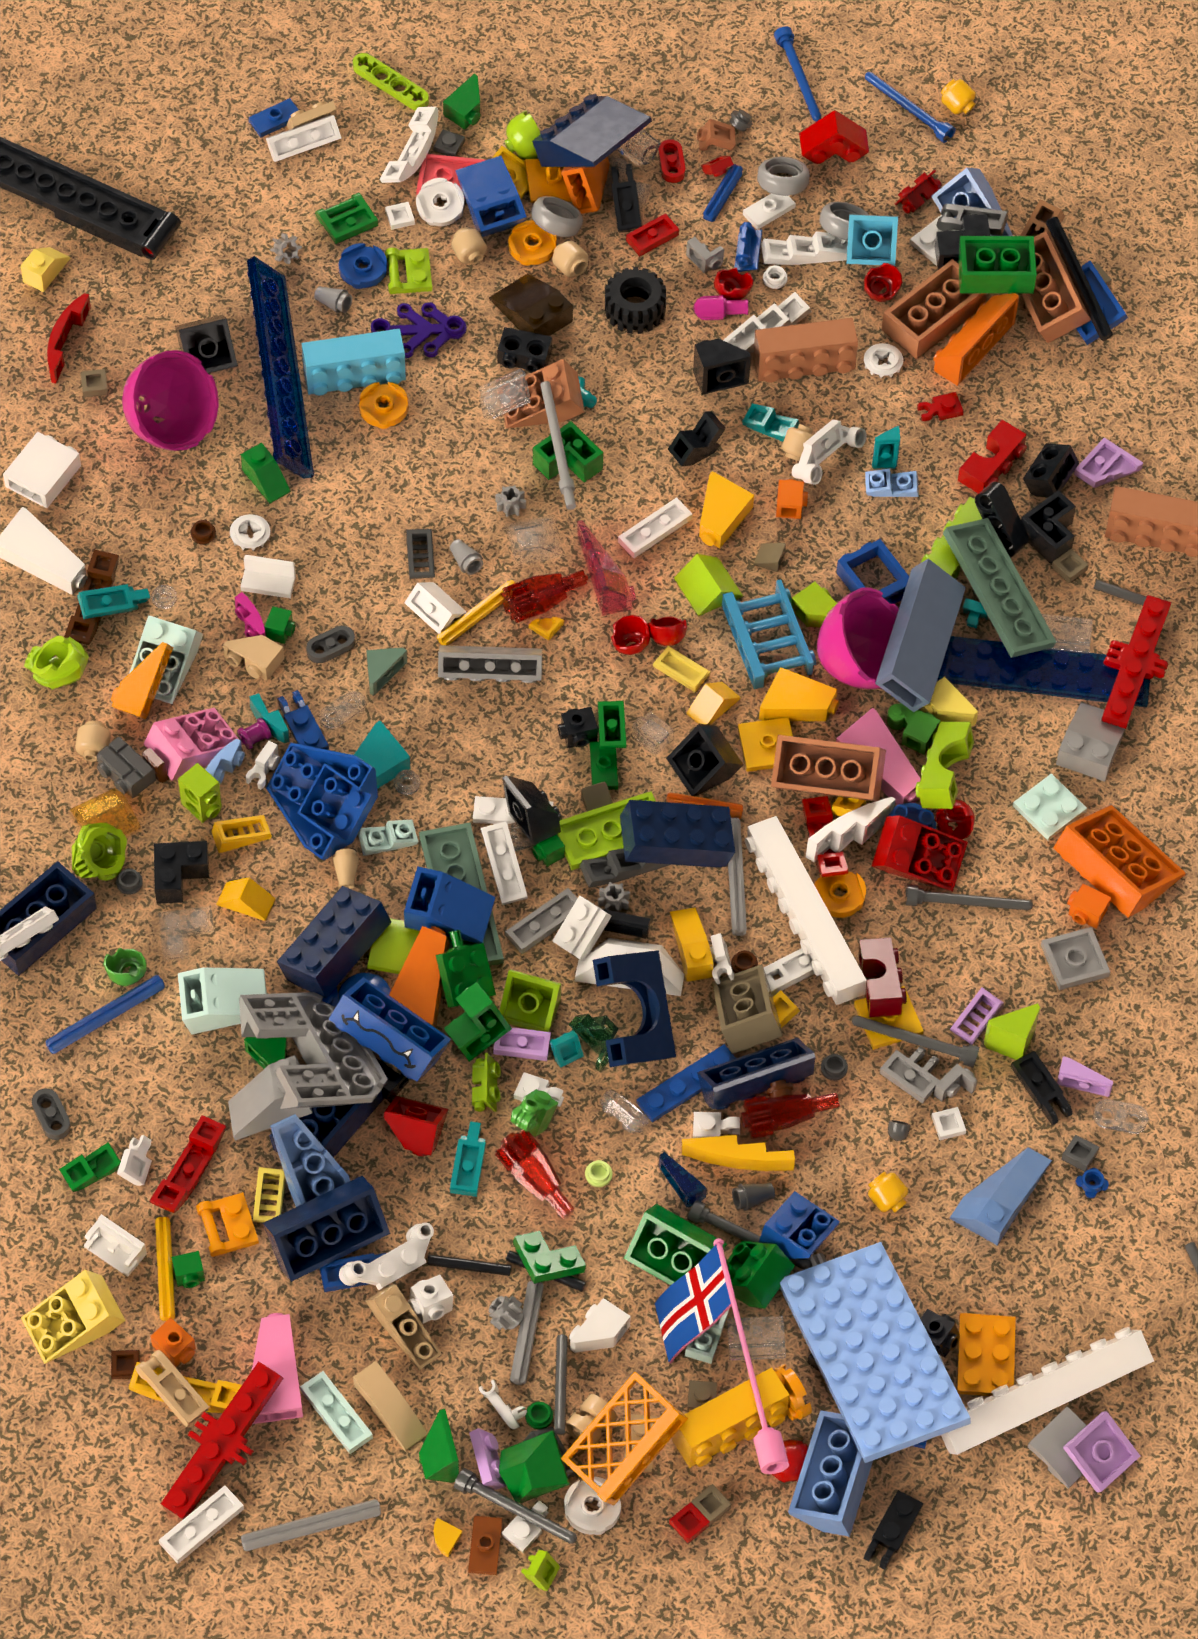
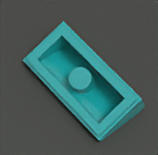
M899 426L875 437L872 458L873 469H893L897 467L900 447Z

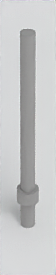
M544 381L540 385L560 476L559 488L561 494L564 495L566 509L572 510L576 508L573 493L575 491L574 481L570 478L551 384L549 381Z

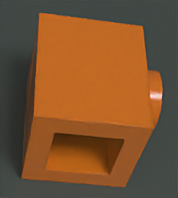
M779 479L776 517L801 519L802 506L807 507L808 492L803 491L804 481Z
M1082 884L1078 892L1074 890L1068 899L1067 905L1070 906L1068 915L1072 916V919L1078 924H1088L1097 929L1109 909L1111 897Z
M171 1317L150 1336L152 1347L162 1351L175 1367L181 1362L186 1364L195 1354L194 1338Z

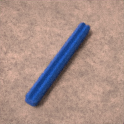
M159 975L153 976L47 1039L46 1046L52 1054L59 1052L165 988L163 980Z

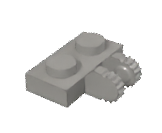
M922 1046L910 1058L896 1050L880 1068V1074L923 1104L934 1092L936 1084L940 1081L930 1074L939 1063V1058L933 1056L922 1068L917 1064L925 1055L926 1049Z

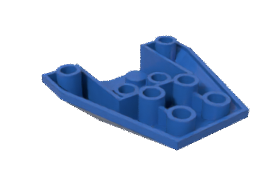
M290 743L266 787L303 846L322 860L328 859L337 850L353 843L378 798L376 770L367 762L355 755L296 743Z

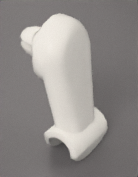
M491 1380L492 1389L488 1392H485L483 1386H480L479 1391L490 1401L508 1427L511 1429L519 1428L517 1420L526 1415L527 1410H524L526 1407L519 1406L511 1410L509 1405H506L498 1395L499 1389L494 1380Z

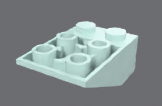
M148 615L130 673L162 642L174 647L154 698L173 704L198 652L203 633Z
M203 967L178 973L182 1021L191 1035L241 1024L240 995L267 994L264 969Z

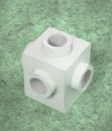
M437 1275L428 1280H421L410 1287L408 1303L421 1322L426 1323L430 1320H438L444 1314L452 1311L453 1294L441 1275Z

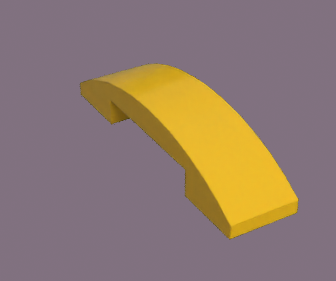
M158 1367L155 1370H153L157 1374V1376H159L163 1372L162 1369ZM134 1369L129 1390L164 1402L149 1383L142 1379L136 1369ZM183 1376L209 1406L207 1412L223 1413L242 1386L241 1384L222 1380L212 1383Z

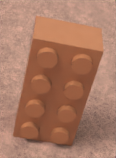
M1044 231L1034 237L1037 273L1034 294H1022V297L1039 333L1047 343H1050L1091 321V318L1054 240L1047 231Z
M952 259L883 312L881 330L917 359L974 315L979 306L986 302L987 293H960L959 264Z
M853 318L755 330L753 360L758 382L766 381L772 383L782 378L795 380L806 375L823 376L830 372L847 373L855 369L858 338Z
M1115 486L1105 537L1117 543L1123 541L1132 542L1139 547L1152 546L1160 548L1164 552L1178 551L1190 557H1197L1198 502Z
M778 735L771 787L876 802L880 799L886 750L880 747Z

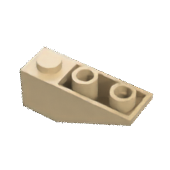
M396 1284L385 1286L365 1300L377 1320L419 1370L442 1355Z

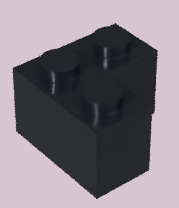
M987 214L963 215L961 231L946 230L936 232L934 247L938 270L952 259L959 264L960 236H990Z
M1059 490L1021 517V521L1029 536L1028 543L1051 565L1054 560L1072 549L1075 537L1067 527L1073 523L1076 506Z
M207 841L154 843L156 903H183V879L209 878Z

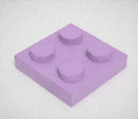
M1107 1411L1101 1412L1063 1447L1096 1492H1102L1140 1457L1139 1453Z

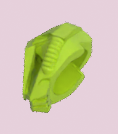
M59 635L47 641L42 647H32L31 653L28 654L25 660L24 667L33 673V678L38 684L49 687L52 690L80 680L87 666L89 656L83 646L70 636L65 638Z
M94 823L82 826L78 838L72 845V870L76 876H80V878L98 877L99 880L108 881L118 876L125 862V849L127 845V838L122 830L116 829L108 823Z

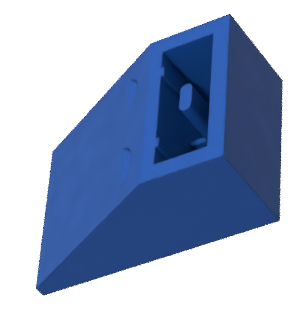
M502 156L455 170L475 228L482 237L513 228L517 224L526 221L527 216L520 196Z
M417 866L404 910L405 928L419 931L422 926L429 929L431 926L443 930L447 937H451L450 931L460 929L462 940L478 944L483 943L496 898L447 873Z

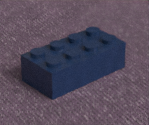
M629 800L620 814L626 862L717 868L726 867L735 854L729 807Z
M59 861L54 863L0 910V935L45 906L54 910L59 918L58 921L53 923V927L49 931L41 934L37 933L30 938L31 941L27 945L12 949L8 952V956L1 960L18 976L97 909L94 892Z
M342 886L277 960V963L287 981L327 998L391 924V920L381 901Z
M363 1176L263 1223L278 1265L291 1282L391 1234L374 1187Z

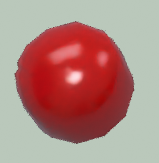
M883 263L879 267L871 268L864 278V291L872 300L879 302L890 301L897 296L903 283L902 274L897 267L889 263ZM885 287L886 292L880 294L879 292Z
M736 267L730 270L723 269L717 272L715 276L714 288L726 300H742L749 294L754 280L749 272L742 275Z
M636 615L624 616L613 624V636H611L613 647H615L616 651L625 655L641 653L650 642V631L647 622L641 616ZM630 642H636L634 644L626 646Z
M669 616L657 620L652 618L651 623L648 622L651 639L656 644L662 646H673L681 642L687 633V622L685 619L682 621L679 618Z
M955 800L953 809H937L935 822H937L939 831L963 840L972 833L975 816L969 804L962 800ZM956 822L958 827L953 831V827L949 826L948 823Z
M784 1440L789 1467L782 1472L772 1475L784 1483L788 1481L798 1482L809 1446L800 1440Z

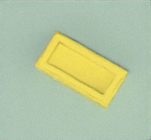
M670 646L653 663V667L693 692H696L710 676V671Z

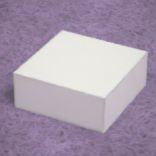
M409 202L385 207L391 230L415 225V219Z
M958 1107L932 1113L931 1117L939 1140L966 1134V1128Z

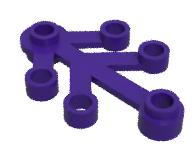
M431 302L422 305V315L427 318L432 317L440 324H431L413 311L409 304L402 303L397 307V315L403 319L407 318L415 325H390L386 319L378 318L371 323V333L377 332L380 329L384 331L400 329L401 335H415L407 343H403L404 349H410V352L405 353V358L412 357L414 350L430 335L440 334L436 339L426 343L423 347L425 356L435 357L438 354V349L449 339L463 337L467 331V326L461 317L456 315L447 317ZM432 308L433 311L426 312L425 309ZM407 309L409 311L407 313H402L400 310ZM428 348L435 349L433 352L427 351Z

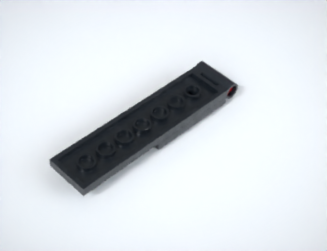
M0 137V187L54 211L55 218L140 257L145 256L150 260L156 259L181 225L179 217L172 212H166Z

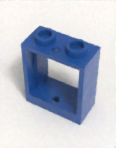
M881 539L873 543L868 542L861 549L853 553H847L838 560L836 573L850 592L866 587L852 568L878 556L897 580L879 590L883 593L882 597L890 604H896L902 600L909 575Z

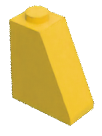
M712 471L709 474L700 521L699 537L708 546L714 545L721 548L752 510L754 494Z
M780 667L760 706L759 719L764 721L789 717V721H826L829 714L834 715L839 706V700H836L837 689Z

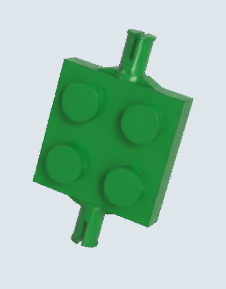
M460 929L450 931L453 948H450L445 953L436 955L448 1008L459 1006L455 998L476 982L489 997L496 995L484 943L463 945Z

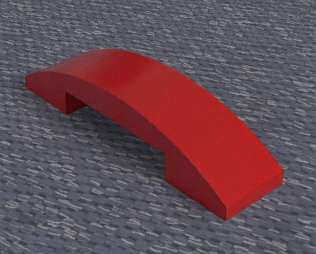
M84 293L75 299L62 312L52 329L47 347V360L52 383H57L65 366L64 355L61 349L72 325L83 326L91 309L89 294Z
M828 796L802 799L805 822L810 838L833 821V813ZM828 849L824 854L817 855L815 863L822 878L848 874V867L843 852H834Z
M201 1115L189 1135V1143L167 1179H162L150 1199V1203L174 1214L180 1209L195 1189L216 1152L226 1130V1125Z

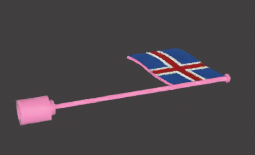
M718 1238L714 1241V1247L694 1268L670 1285L655 1302L668 1361L671 1364L687 1345L711 1328L732 1306L762 1429L758 1431V1434L753 1439L761 1472L764 1474H776L786 1470L789 1467V1462L781 1432L767 1425L722 1246L724 1241Z

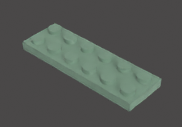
M985 518L946 527L943 535L1010 657L1053 648L1057 641L989 519Z
M470 822L419 832L420 844L427 869L447 873L488 893ZM493 912L491 913L483 941L489 966L504 963ZM447 937L450 943L449 949L453 948L451 937ZM462 940V941H463V945H475V944H478V943H474V942H469V941Z

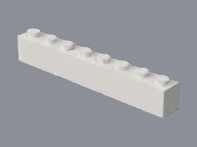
M777 816L748 826L747 838H745L746 847L750 853L754 852L760 873H765L770 892L772 894L776 893L781 912L788 915L790 919L789 925L793 934H798L801 939L802 951L805 955L810 956L815 975L821 976L826 995L832 997L836 1005L865 995L867 980Z
M1130 1327L1123 1328L1115 1332V1338L1106 1341L1104 1338L1090 1344L1091 1349L1083 1353L1081 1350L1072 1352L1065 1356L1066 1361L1057 1364V1362L1049 1363L1041 1367L1042 1372L1035 1376L1032 1373L1026 1374L1016 1379L1018 1383L1009 1388L1007 1385L1000 1386L992 1390L993 1395L986 1399H983L981 1396L967 1402L968 1407L966 1410L971 1418V1424L941 1435L948 1452L958 1455L1154 1362L1142 1331L1131 1330Z

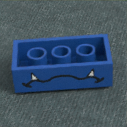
M364 977L343 994L329 1017V1020L339 1030L353 1036L360 1045L370 1048L384 1062L391 1063L401 1070L405 1077L414 1079L416 1082L437 1063L451 1041L448 1036Z

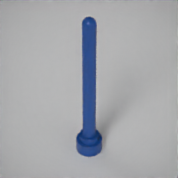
M780 27L774 32V38L777 45L784 48L811 117L817 122L822 116L793 47L794 34L790 27Z
M872 72L865 74V79L932 128L936 138L941 142H947L944 139L946 136L950 138L954 136L956 128L950 123L937 121Z

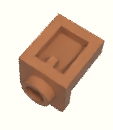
M709 119L703 127H700L697 133L699 150L705 151L711 144L731 151L736 146L735 127Z

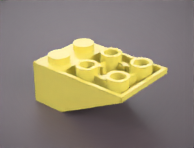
M88 1270L81 1272L21 1317L44 1364L110 1333L126 1321L102 1275Z

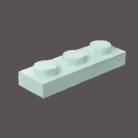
M324 1371L300 1386V1391L349 1454L373 1439L372 1432Z

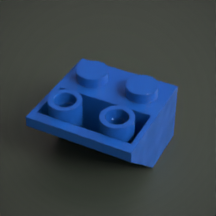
M794 1191L764 1224L759 1243L776 1244L789 1259L810 1258L835 1230L840 1221Z

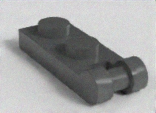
M944 204L941 210L942 217L938 218L936 226L941 231L950 229L961 231L963 215L987 214L990 235L1002 236L1008 220L1007 211Z

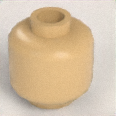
M464 227L459 229L453 236L451 246L462 263L477 264L482 261L487 251V245L477 229Z
M566 241L556 246L552 261L554 266L564 275L574 277L586 271L589 258L587 252L577 243Z
M799 424L798 428L790 427L782 444V450L786 452L785 456L800 461L804 450L803 443L814 435L812 434L813 429Z
M86 722L85 725L78 728L75 750L79 755L83 756L84 760L89 762L97 761L96 755L98 752L110 744V731L101 722Z

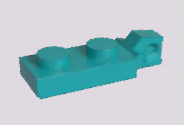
M125 584L81 591L77 597L83 619L136 610L139 608L138 604L145 603L150 599L148 588L134 590L133 586Z
M470 1121L468 1136L461 1135V1138L458 1139L450 1193L477 1197L486 1149V1139L480 1138L481 1123Z

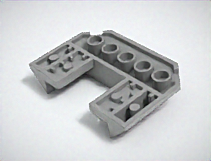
M315 992L240 995L239 1006L242 1037L264 1039L292 1037L307 1065L278 1067L276 1075L286 1092L280 1109L330 1107L373 1102L388 1080L370 1048L360 1045L357 1039L347 1032L339 1030L329 1020L335 1007L323 1002V996Z

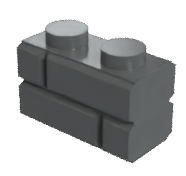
M121 737L116 738L109 746L103 748L96 755L99 773L104 778L110 777L114 781L116 789L123 795L127 793L132 799L156 781L155 769Z

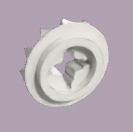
M886 343L875 344L865 352V369H869L871 375L877 374L880 378L887 375L892 377L894 373L900 372L903 365L902 353L893 345ZM888 357V364L878 365L879 359L883 360Z
M253 514L243 515L232 523L230 538L233 540L234 545L240 546L242 550L251 548L254 551L256 547H263L264 543L269 540L270 526L261 516ZM248 526L255 532L252 538L246 534Z

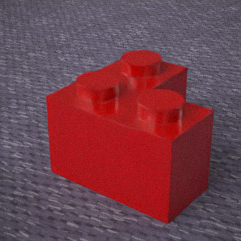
M836 110L799 133L802 156L814 164H821L835 154L848 162H855L869 153L866 129Z

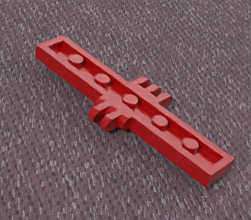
M1147 595L1129 645L1116 640L1111 641L1110 649H1108L1107 657H1105L1103 663L1108 667L1119 670L1104 710L1102 722L1126 729L1144 679H1152L1153 676L1164 678L1165 670H1167L1169 664L1167 661L1160 659V655L1154 653L1172 602Z
M258 1361L218 1420L206 1412L201 1414V1417L209 1422L207 1426L197 1421L194 1426L202 1431L200 1436L191 1430L188 1433L190 1438L201 1445L160 1503L162 1506L181 1519H185L192 1513L226 1462L232 1465L236 1460L243 1466L246 1464L247 1460L239 1455L240 1452L243 1451L251 1456L254 1451L246 1446L248 1440L244 1436L284 1379L281 1375Z

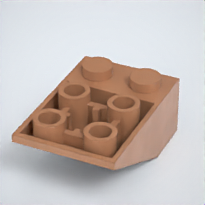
M561 359L500 387L499 391L506 428L548 424L540 385L544 381H549L551 384L558 422H565L585 413L578 373L564 359Z

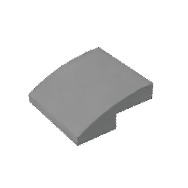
M1066 1407L1029 1442L1028 1448L1048 1466V1471L1069 1489L1083 1474L1063 1447L1087 1425L1069 1407Z

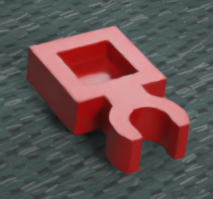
M956 392L932 397V403L920 402L917 404L918 411H928L926 414H921V421H929L936 415H938L941 421L963 416L964 413Z

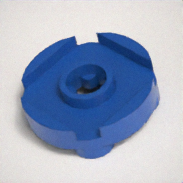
M365 243L354 244L346 248L341 254L338 265L339 274L347 284L355 289L375 286L387 275L386 255L380 248L374 245L372 248L366 247ZM359 263L363 265L368 264L367 268H359Z

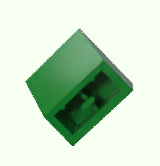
M741 1241L734 1247L731 1256L727 1260L735 1298L750 1307L764 1309L781 1287L780 1282L795 1267L776 1244Z

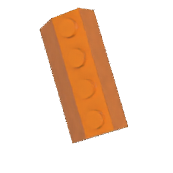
M1016 293L993 295L987 302H983L974 317H969L965 321L961 331L958 334L954 333L950 337L948 345L936 352L933 361H935L934 371L958 386L1015 324L1019 295Z

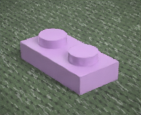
M512 1028L494 1043L493 1054L547 1061L551 1032Z
M480 1428L469 1432L482 1484L495 1490L505 1487L506 1484L499 1473L500 1460L497 1452L499 1448L497 1439L493 1434Z

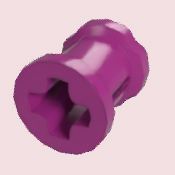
M261 717L251 726L237 730L240 740L248 750L252 749L255 743L272 737L269 727Z

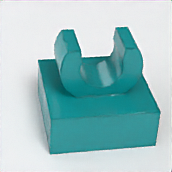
M965 598L963 613L969 614L967 626L977 628L979 619L988 620V615L981 602Z
M574 1030L550 1040L555 1061L560 1068L584 1057L578 1034Z

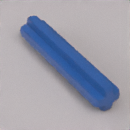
M734 164L729 168L703 212L705 220L715 221L743 174L741 166Z

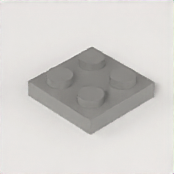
M1092 927L1041 941L1042 950L1059 990L1110 976V969Z

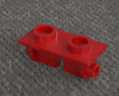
M933 170L929 175L925 172L914 181L916 185L912 189L909 185L898 194L900 199L895 205L901 202L905 213H914L926 202L920 196L921 194L926 200H929L942 186L940 180L932 177L936 170Z

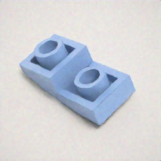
M889 468L865 472L866 494L868 496L919 497L918 475L916 471L891 474Z
M235 739L222 748L205 769L219 781V784L223 781L225 771L233 773L236 766H241L245 752L242 751L241 740Z

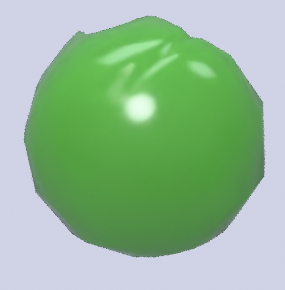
M118 948L113 956L106 954L103 963L109 979L120 986L135 984L144 977L147 971V962L143 954L135 949ZM131 966L128 973H123L126 967Z

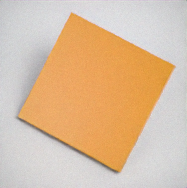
M525 159L530 203H535L538 198L543 196H553L567 202H572L561 173L564 167H541L539 159Z

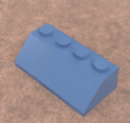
M820 1410L788 1513L822 1532L850 1537L873 1461L864 1462L840 1413Z

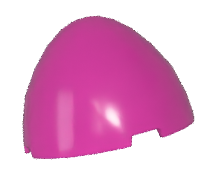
M179 350L164 351L148 357L128 376L122 396L123 412L132 431L145 442L170 451L187 450L197 446L204 436L212 431L218 414V391L214 378L207 373L198 358ZM157 416L165 420L160 423H156L153 420V417Z
M860 588L843 597L827 613L817 640V653L824 669L840 682L859 689H882L875 682L899 610L896 604L887 602L882 597L883 593L879 590Z

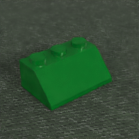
M960 236V293L1034 294L1037 277L1034 236Z
M655 1204L644 1212L623 1259L665 1283L672 1285L706 1256L714 1247L713 1243L718 1238L662 1206ZM724 1242V1244L722 1245V1246H723V1250H725V1248H726V1246H727V1243H725V1242Z

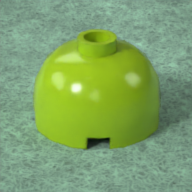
M525 110L512 118L506 128L507 140L504 143L509 151L515 152L521 159H537L538 156L532 141L540 135V130L532 116L527 114Z

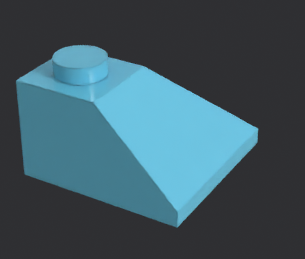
M849 214L846 264L882 265L883 263H889L895 266L898 216Z

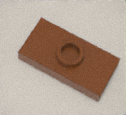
M474 1516L468 1573L497 1575L503 1518Z

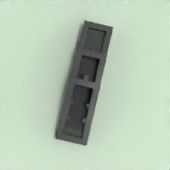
M623 848L610 850L606 857L582 860L580 869L590 888L606 885L609 882L616 883L671 864L626 862Z

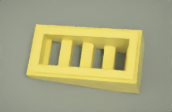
M259 1167L253 1222L264 1223L272 1219V1217L282 1214L286 1183L283 1169ZM264 1179L279 1180V1185L264 1184L263 1182ZM262 1190H276L278 1195L262 1194ZM261 1199L277 1201V1206L261 1204ZM260 1210L276 1211L275 1216L259 1215Z

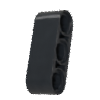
M992 482L976 495L975 504L982 519H989L1011 558L1028 544L1029 536L1006 488L1001 483Z

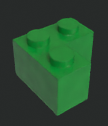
M572 421L561 427L560 432L568 468L585 483L603 470L604 452ZM551 435L533 447V465L548 480L559 474Z
M477 982L466 988L455 998L465 1012L443 1028L469 1062L512 1029L496 1005Z

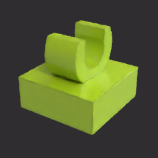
M538 1550L536 1555L528 1557V1560L531 1562L528 1570L522 1568L521 1572L536 1587L548 1591L560 1566L547 1551Z

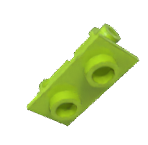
M485 1053V1059L478 1058L472 1065V1083L474 1085L481 1084V1086L472 1087L471 1105L477 1112L484 1111L485 1107H490L493 1112H497V1102L501 1098L499 1088L497 1087V1078L501 1076V1068L499 1063L488 1053Z

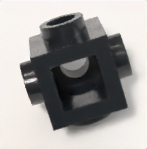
M591 707L570 709L565 713H561V724L557 725L560 739H565L567 748L584 747L590 742L598 741V726Z
M927 1309L921 1317V1321L937 1353L945 1358L950 1350L953 1351L959 1343L960 1334L956 1327V1322L946 1314L940 1316Z

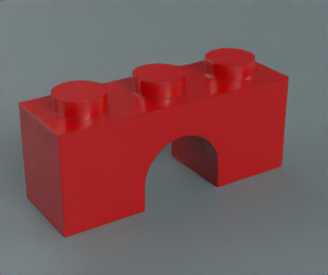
M1002 419L987 438L986 449L993 452L995 456L986 458L973 452L959 468L958 481L977 493H980L992 482H998V477L1002 473L1006 475L1013 465L1012 461L1016 457L1021 458L1027 449L1025 445L1027 434Z

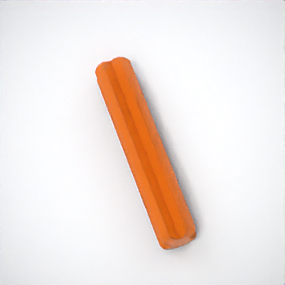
M671 792L668 793L666 802L729 807L731 818L737 817L741 819L743 814L742 804Z

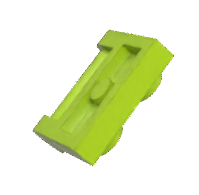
M388 248L385 250L389 266L390 283L388 284V291L390 294L432 291L428 248L406 250ZM398 260H405L407 283L400 282Z

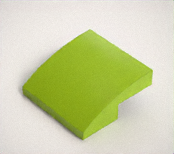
M390 918L391 924L371 946L367 969L399 974L420 931L405 928L403 920Z

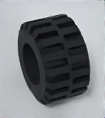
M633 267V270L625 268L622 273L616 272L614 278L610 277L608 285L605 287L606 318L610 319V324L613 327L618 324V330L620 331L626 328L627 333L633 334V330H637L638 334H642L643 329L646 328L649 332L653 330V324L657 327L660 324V319H664L666 312V286L663 285L661 278H657L655 272L649 273V269L643 268V270H638V267ZM629 297H641L645 299V301L640 303H632L625 299Z

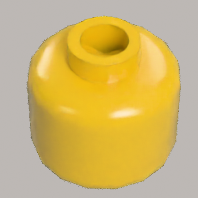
M962 79L957 81L951 80L941 91V102L955 115L962 112L967 114L976 105L974 102L976 92Z
M884 1171L868 1184L870 1187L868 1197L881 1212H888L891 1209L895 1213L907 1203L904 1198L908 1195L909 1190L893 1172L887 1174Z

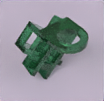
M589 1014L576 1015L568 1025L583 1039L582 1041L586 1042L599 1055L595 1069L601 1072L609 1062L606 1040L614 1039L619 1028L606 1015L591 1017Z

